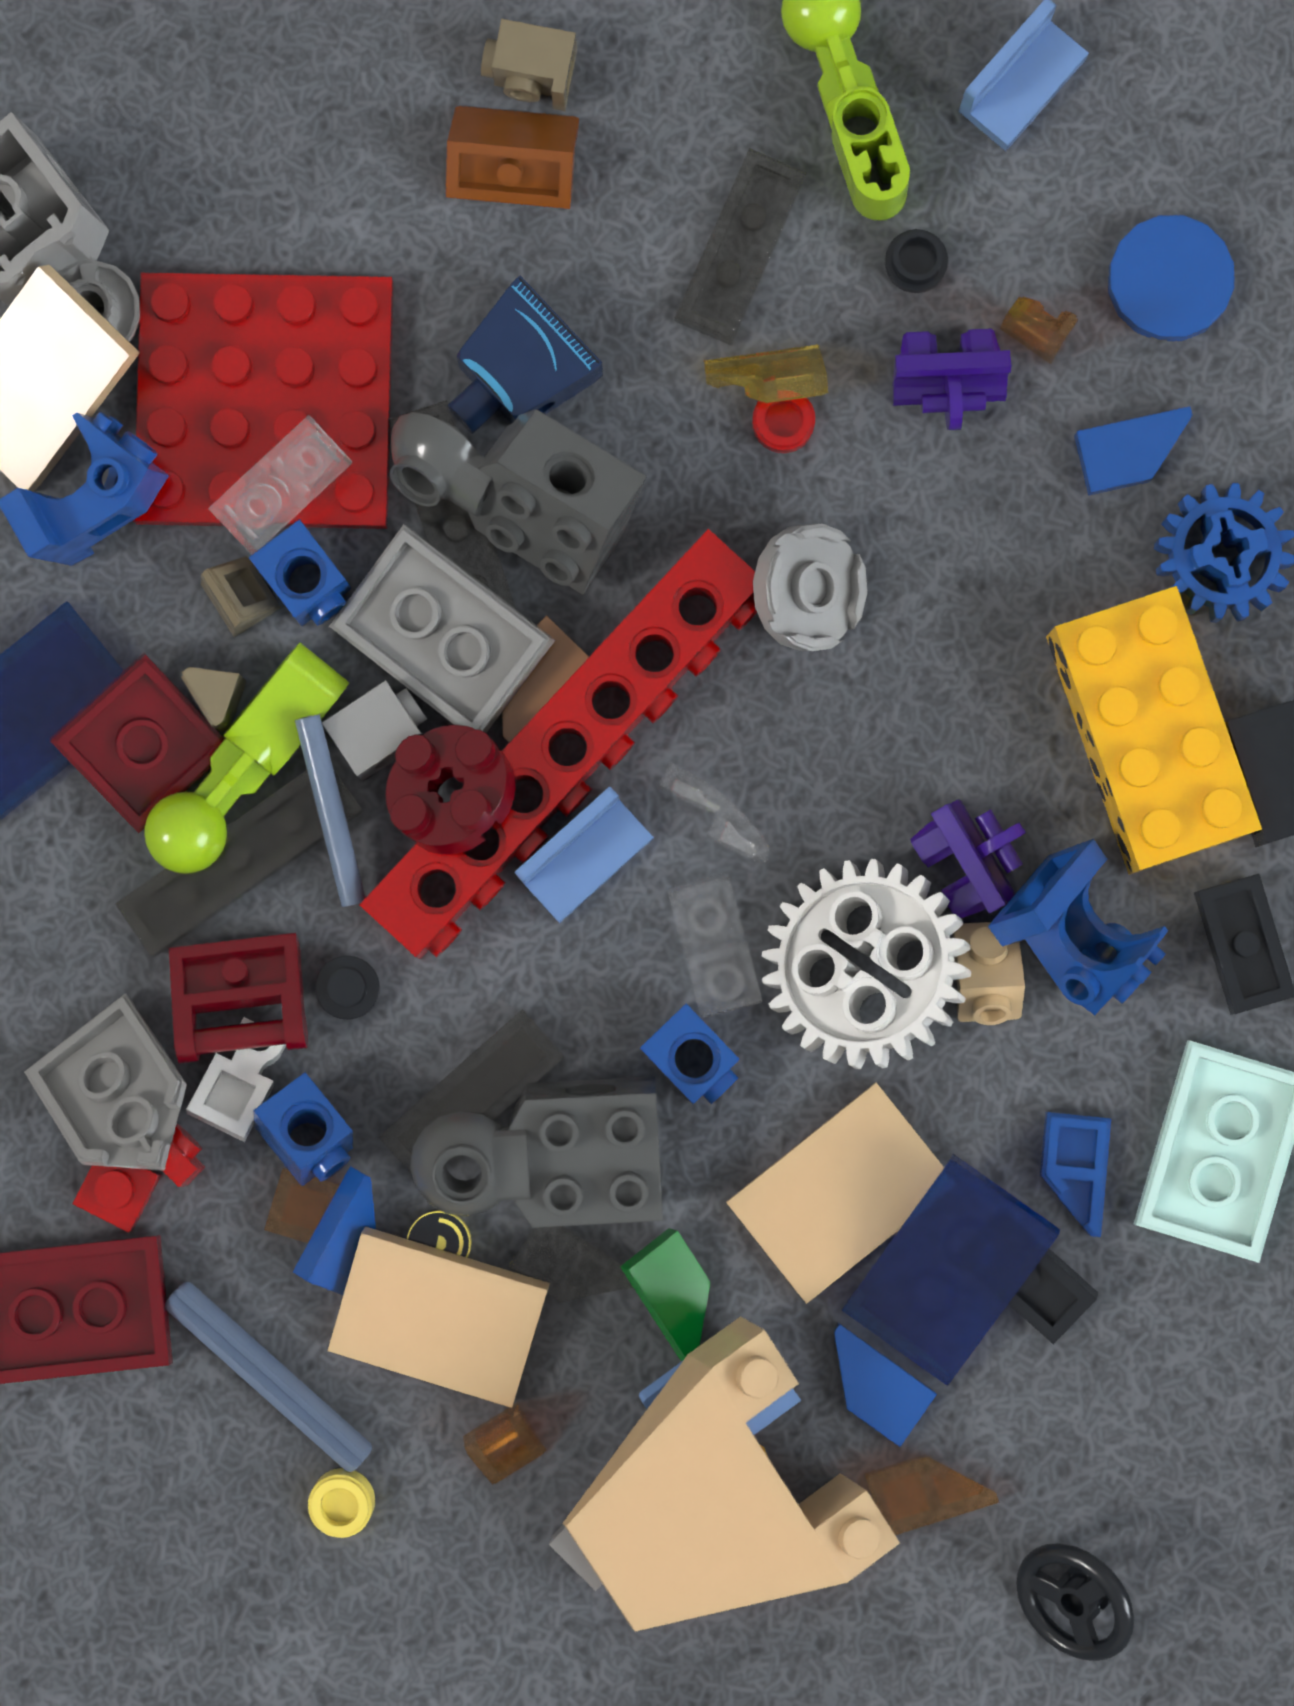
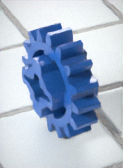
M1232 483L1227 488L1223 497H1219L1214 485L1209 484L1201 490V504L1188 494L1180 500L1178 506L1184 518L1169 513L1161 523L1172 534V537L1159 538L1154 544V550L1168 554L1169 559L1155 569L1157 576H1173L1175 583L1171 587L1177 586L1180 595L1185 593L1190 598L1186 607L1187 614L1192 615L1204 605L1209 607L1210 622L1217 623L1223 618L1226 609L1230 608L1236 621H1243L1249 616V602L1260 611H1263L1272 604L1271 597L1266 589L1281 592L1289 584V581L1282 574L1278 573V570L1290 568L1294 565V555L1282 552V546L1294 537V531L1277 530L1274 523L1279 520L1284 511L1281 507L1265 513L1260 508L1264 498V493L1260 490L1248 500L1241 499L1239 483ZM1233 515L1243 518L1256 530H1250L1236 522ZM1201 519L1202 525L1200 528L1203 537L1200 543L1184 550L1185 539L1193 523ZM1221 539L1225 548L1236 547L1238 551V556L1230 562V566L1225 557L1215 558L1212 550L1221 542ZM1265 556L1264 567L1259 579L1252 587H1249L1248 582L1251 580L1248 568L1253 560ZM1200 574L1216 583L1218 592L1204 587L1193 576Z

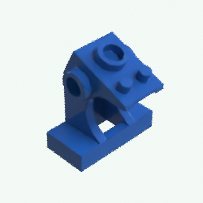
M78 412L72 415L91 453V465L87 472V480L77 491L64 498H57L17 488L0 499V508L28 557L70 566L94 554L91 546L146 513L169 477L167 473L153 463L158 453L151 446L129 431H126L120 437L118 432L123 427V424L111 415L108 417L102 412H99L95 418ZM109 468L108 477L103 486L102 476L104 472Z
M1091 839L1048 855L988 927L1002 947L1025 939L1063 995L1072 1003L1081 1005L1095 1016L1112 997L1123 1004L1135 989L1147 979L1151 971L1143 963L1148 959L1156 966L1166 953L1157 945L1168 930L1163 926L1142 934L1132 935L1124 926L1117 923L1104 924L1097 916L1089 902L1088 889L1093 876L1106 862L1107 857L1096 841Z

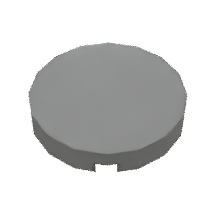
M825 524L789 526L772 537L759 556L753 579L755 608L764 629L779 644L798 651L832 649L843 641L839 639L845 635L847 630H854L860 621L867 597L866 568L860 554H853L851 547L846 542L851 540L842 531Z

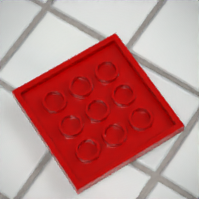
M141 273L136 436L158 453L153 463L167 473L169 477L148 511L133 520L136 525L290 527L300 519L306 528L388 529L394 285L392 277Z

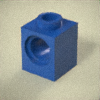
M300 519L249 557L301 626L311 619L316 625H321L339 613L343 606L347 604L342 596L352 589ZM305 564L319 567L321 578L315 589L303 594L290 590L289 579L297 567Z
M687 1003L640 1047L647 1057L692 1104L701 1096L712 1104L739 1078L731 1068L740 1059ZM685 1041H702L712 1052V1065L709 1071L701 1077H687L678 1070L675 1064L676 1050Z
M306 1072L253 1110L255 1129L301 1186H304L314 1177H317L320 1182L325 1181L339 1172L349 1162L351 1157L348 1152L353 1149V1131ZM304 1123L316 1124L325 1132L324 1138L313 1146L298 1145L290 1138V1134L294 1128Z

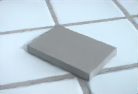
M404 524L329 626L451 723L472 727L485 733L489 731L555 642L554 638L416 531Z

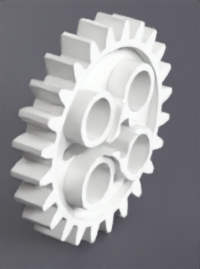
M876 859L870 860L865 876H861L857 866L850 860L844 861L843 879L837 880L830 872L823 868L819 870L822 888L817 892L803 883L797 886L804 900V903L799 908L789 903H781L780 908L790 919L787 927L779 925H769L768 931L780 939L781 944L780 948L762 951L763 958L778 965V971L766 975L762 978L763 984L771 988L782 990V993L776 996L769 1003V1006L778 1013L792 1011L782 1025L784 1031L793 1035L806 1029L800 1046L813 1052L824 1043L823 1059L833 1064H836L841 1058L845 1049L848 1064L855 1069L862 1068L867 1052H870L876 1065L881 1068H887L889 1049L892 1048L901 1057L909 1061L913 1059L910 1040L917 1037L924 1043L933 1046L935 1040L928 1026L933 1021L949 1027L954 1023L950 1016L942 1009L945 1003L965 1002L966 998L952 988L953 980L971 977V971L965 966L955 963L954 957L968 952L971 948L970 944L963 939L950 938V935L957 931L964 923L956 914L940 917L950 900L941 892L925 899L931 882L922 875H919L907 886L908 870L900 864H896L887 878H885L883 865ZM870 906L872 920L869 927L859 934H849L846 928L849 914L857 907ZM825 930L831 931L859 952L870 957L873 962L908 985L912 990L911 996L902 998L879 980L862 971L855 963L823 942L821 939L822 932ZM921 941L923 957L920 963L908 971L899 970L897 955L900 948L908 942ZM823 958H832L835 964V972L832 979L826 985L812 987L810 970L813 964ZM883 993L886 1000V1009L883 1016L876 1022L864 1024L860 1017V1007L863 1001L869 995Z

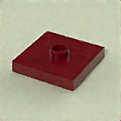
M143 653L51 736L50 742L139 834L145 828L150 811L160 800L174 793L185 792L211 768L210 757L225 738L210 725L202 713L158 666Z

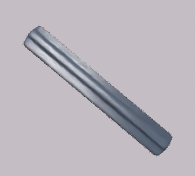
M184 1282L169 1296L165 1303V1309L345 1471H355L369 1456L372 1445L367 1439L190 1282Z

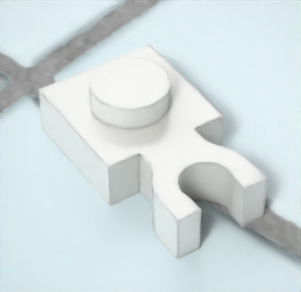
M244 1017L240 1024L252 1023L253 1021ZM286 1044L270 1046L264 1051H255L253 1049L236 1050L232 1060L216 1053L186 1109L187 1114L245 1142L255 1124L253 1110L267 1101L274 1087V1081L261 1074L264 1069L274 1064L281 1057Z

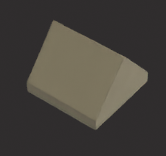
M248 555L208 568L201 574V586L234 637L281 608Z
M188 667L182 671V680L210 725L218 732L228 730L233 723L246 680L239 673L194 667Z

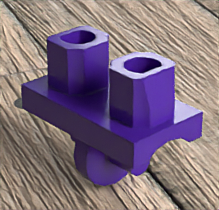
M970 329L966 333L961 334L960 352L937 353L936 335L931 334L929 331L906 332L902 338L900 355H895L892 384L893 406L921 405L922 413L945 412L947 430H961L964 411H985L986 402L1006 401L1008 375L1011 373L1012 367L1010 350L1000 351L993 329Z
M960 799L948 803L931 813L934 820L925 825L910 840L921 861L928 868L954 853L966 873V876L941 889V892L950 900L948 907L952 914L962 918L978 913L985 908L990 914L1006 905L1016 893L992 853H995L1006 873L1023 865L1010 843L1026 834L1020 822L1003 831L990 809L975 818L987 841H984Z

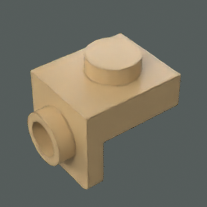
M991 922L964 923L952 934L953 938L965 940L970 944L971 948L968 952L954 957L955 963L961 964L971 971V977L957 979L958 992L966 998L964 1003H957V1016L960 1022L976 1021L983 1025H996L1007 1020L1019 1019L1022 1016L1025 981L1020 941L1002 947L988 927Z

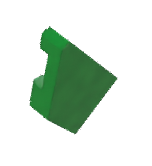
M668 1228L620 1266V1268L682 1362L690 1352L700 1346L711 1282L677 1230Z

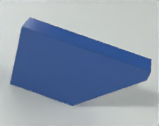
M1191 406L1077 431L1074 437L1088 496L1149 483L1193 416Z
M350 1166L297 1262L293 1273L309 1283L344 1295L361 1233L365 1226L376 1229L371 1177Z

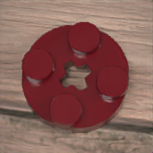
M463 725L442 726L427 731L423 735L408 736L397 747L395 753L396 762L389 773L386 786L388 812L394 826L426 851L436 854H457L473 849L485 841L481 835L488 831L496 820L502 824L509 814L515 796L513 767L506 756L500 751L497 744L485 732ZM452 777H455L459 782H463V788L453 791L450 801L443 803V798L438 794L441 785Z

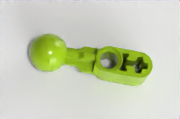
M783 0L781 16L787 34L800 47L816 52L823 73L817 87L832 129V142L853 205L866 218L880 221L890 219L901 211L906 202L910 168L888 103L878 91L870 66L858 61L850 39L856 32L860 22V0ZM863 116L872 120L876 125V129L866 135H856L848 131L844 124L850 118ZM877 157V169L882 182L891 183L889 190L881 191L876 182L870 183V160Z
M299 642L223 736L226 738L210 757L211 772L195 792L171 794L160 800L150 811L145 823L144 836L148 851L154 860L170 871L183 874L196 873L212 865L219 858L226 844L227 826L224 819L226 813L241 795L255 794L270 774L274 776L301 745L295 720L315 714H320L322 719L350 682Z

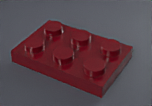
M152 1235L0 1252V1384L168 1366L172 1364L168 1311L165 1309L167 1297L161 1236Z

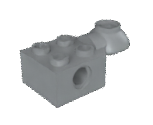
M10 112L0 121V300L7 306H10L37 267L50 265L95 309L104 306L102 316L130 342L134 337L140 320V303L137 291L131 279L117 266L97 261L109 229L41 139Z

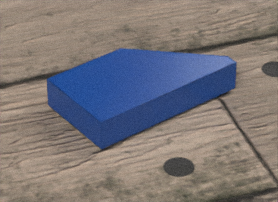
M1045 1112L1040 1177L1089 1236L1101 1237L1111 1119Z
M838 1323L833 1333L846 1408L900 1447L937 1393Z

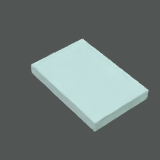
M1187 1041L1133 1224L1259 1263L1294 1145V1072L1197 1042Z

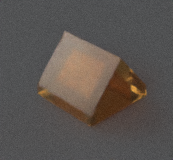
M518 1402L512 1408H507L463 1436L467 1455L492 1485L547 1451Z

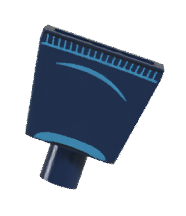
M518 276L459 350L456 356L459 368L472 383L453 399L447 407L456 419L472 434L498 410L513 424L520 414L535 409L547 414L595 383L603 376L602 362L521 276Z

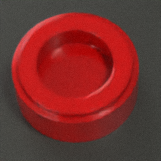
M790 388L771 390L759 399L754 408L752 417L754 434L757 440L770 451L776 453L794 452L802 448L811 438L815 427V411L808 398L797 390Z

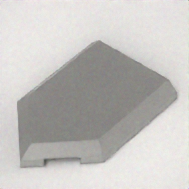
M125 993L24 1071L80 1163L93 1166L164 1170L187 1084L131 998Z

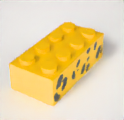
M1177 586L1057 625L1049 632L1046 638L1129 875L1262 829Z

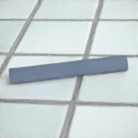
M315 714L295 720L341 906L346 907L359 904L366 896L320 714Z

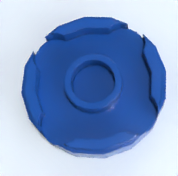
M1159 215L1137 224L1119 242L1109 266L1108 294L1118 316L1136 333L1159 340L1184 341L1205 332L1224 313L1234 290V262L1225 242L1207 224L1185 215Z

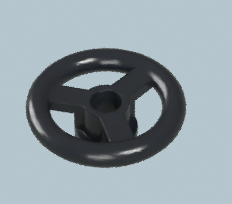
M1059 1543L1039 1546L1026 1555L1017 1573L1016 1587L1018 1599L1026 1618L1044 1640L1069 1656L1088 1661L1106 1660L1124 1650L1134 1630L1133 1607L1124 1585L1103 1561L1081 1548ZM1054 1563L1071 1566L1059 1580L1050 1577L1040 1570L1044 1566ZM1037 1593L1057 1605L1059 1611L1069 1619L1074 1636L1060 1628L1048 1616L1039 1601ZM1111 1603L1114 1612L1113 1630L1109 1636L1098 1640L1092 1621Z

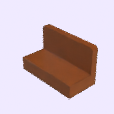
M457 106L447 139L446 198L570 209L579 118L565 115Z

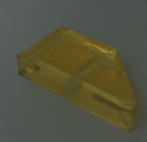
M819 344L704 360L705 377L708 385L715 388L729 385L745 387V395L748 398L765 403L821 396L829 393L827 372Z

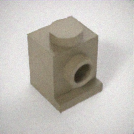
M501 19L497 40L491 38L486 40L481 63V76L493 78L494 85L504 87L503 93L512 99L523 102H537L540 100L541 95L551 96L553 109L565 111L577 56L576 33Z

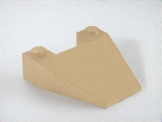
M741 1316L686 1356L563 1522V1525L635 1632L848 1583L900 1544L867 1490L841 1473L797 1504L746 1422L799 1383L766 1331Z

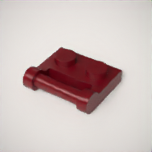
M296 933L169 948L174 1045L178 1063L197 1062L200 1060L201 1054L286 1044L287 1050L308 1048L300 942ZM282 1004L283 1019L197 1029L196 1014Z

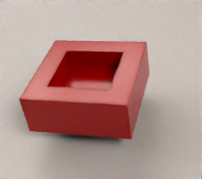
M176 1124L165 1169L162 1171L178 1187L189 1185L205 1166L195 1157L202 1150V1147L178 1124Z
M92 1165L72 1204L131 1233L149 1201L161 1174L151 1169Z

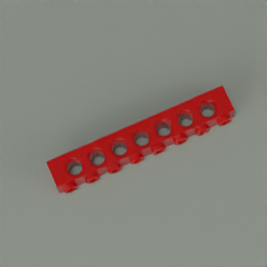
M707 529L501 751L513 767L515 783L521 780H531L541 786L543 789V799L539 807L529 813H519L510 809L502 824L496 820L491 828L499 835V848L491 858L486 860H474L467 856L466 852L436 854L428 852L415 844L359 905L416 958L421 959L428 951L436 958L439 957L462 932V929L455 923L456 920L471 904L481 911L504 887L506 882L498 875L515 857L524 864L545 843L549 835L542 828L559 810L568 817L586 799L592 788L585 781L601 764L612 770L631 750L636 742L628 735L641 720L646 717L654 724L672 706L678 695L671 688L687 671L698 677L711 664L722 650L714 643L715 640L730 624L740 631L757 614L753 591L755 571L713 532ZM700 595L708 598L716 610L713 619L704 625H692L686 622L679 612V607L688 597ZM657 641L669 647L673 654V660L666 669L660 672H650L638 664L636 660L637 652L648 642ZM614 687L621 689L629 697V708L621 717L606 719L594 710V699L605 688ZM563 734H575L581 737L587 745L584 758L575 765H560L550 756L552 743ZM446 873L452 876L455 881L456 892L454 898L449 904L440 908L427 906L421 895L424 881L432 874Z

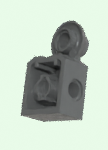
M537 409L520 414L513 424L507 425L485 457L478 453L468 438L455 426L428 414L412 412L401 415L394 424L391 434V451L394 466L390 470V477L394 486L401 494L419 505L428 507L436 505L440 499L450 500L468 511L475 529L487 536L494 546L502 551L517 554L540 568L543 574L554 583L569 586L582 595L587 591L620 542L647 477Z
M655 1076L527 1083L509 1118L508 1127H502L497 1122L479 1113L459 1111L440 1116L423 1128L413 1145L410 1169L415 1187L428 1204L446 1214L466 1217L488 1212L503 1200H513L532 1228L663 1221ZM458 1155L469 1156L476 1160L481 1172L473 1179L459 1180L448 1172L446 1162Z

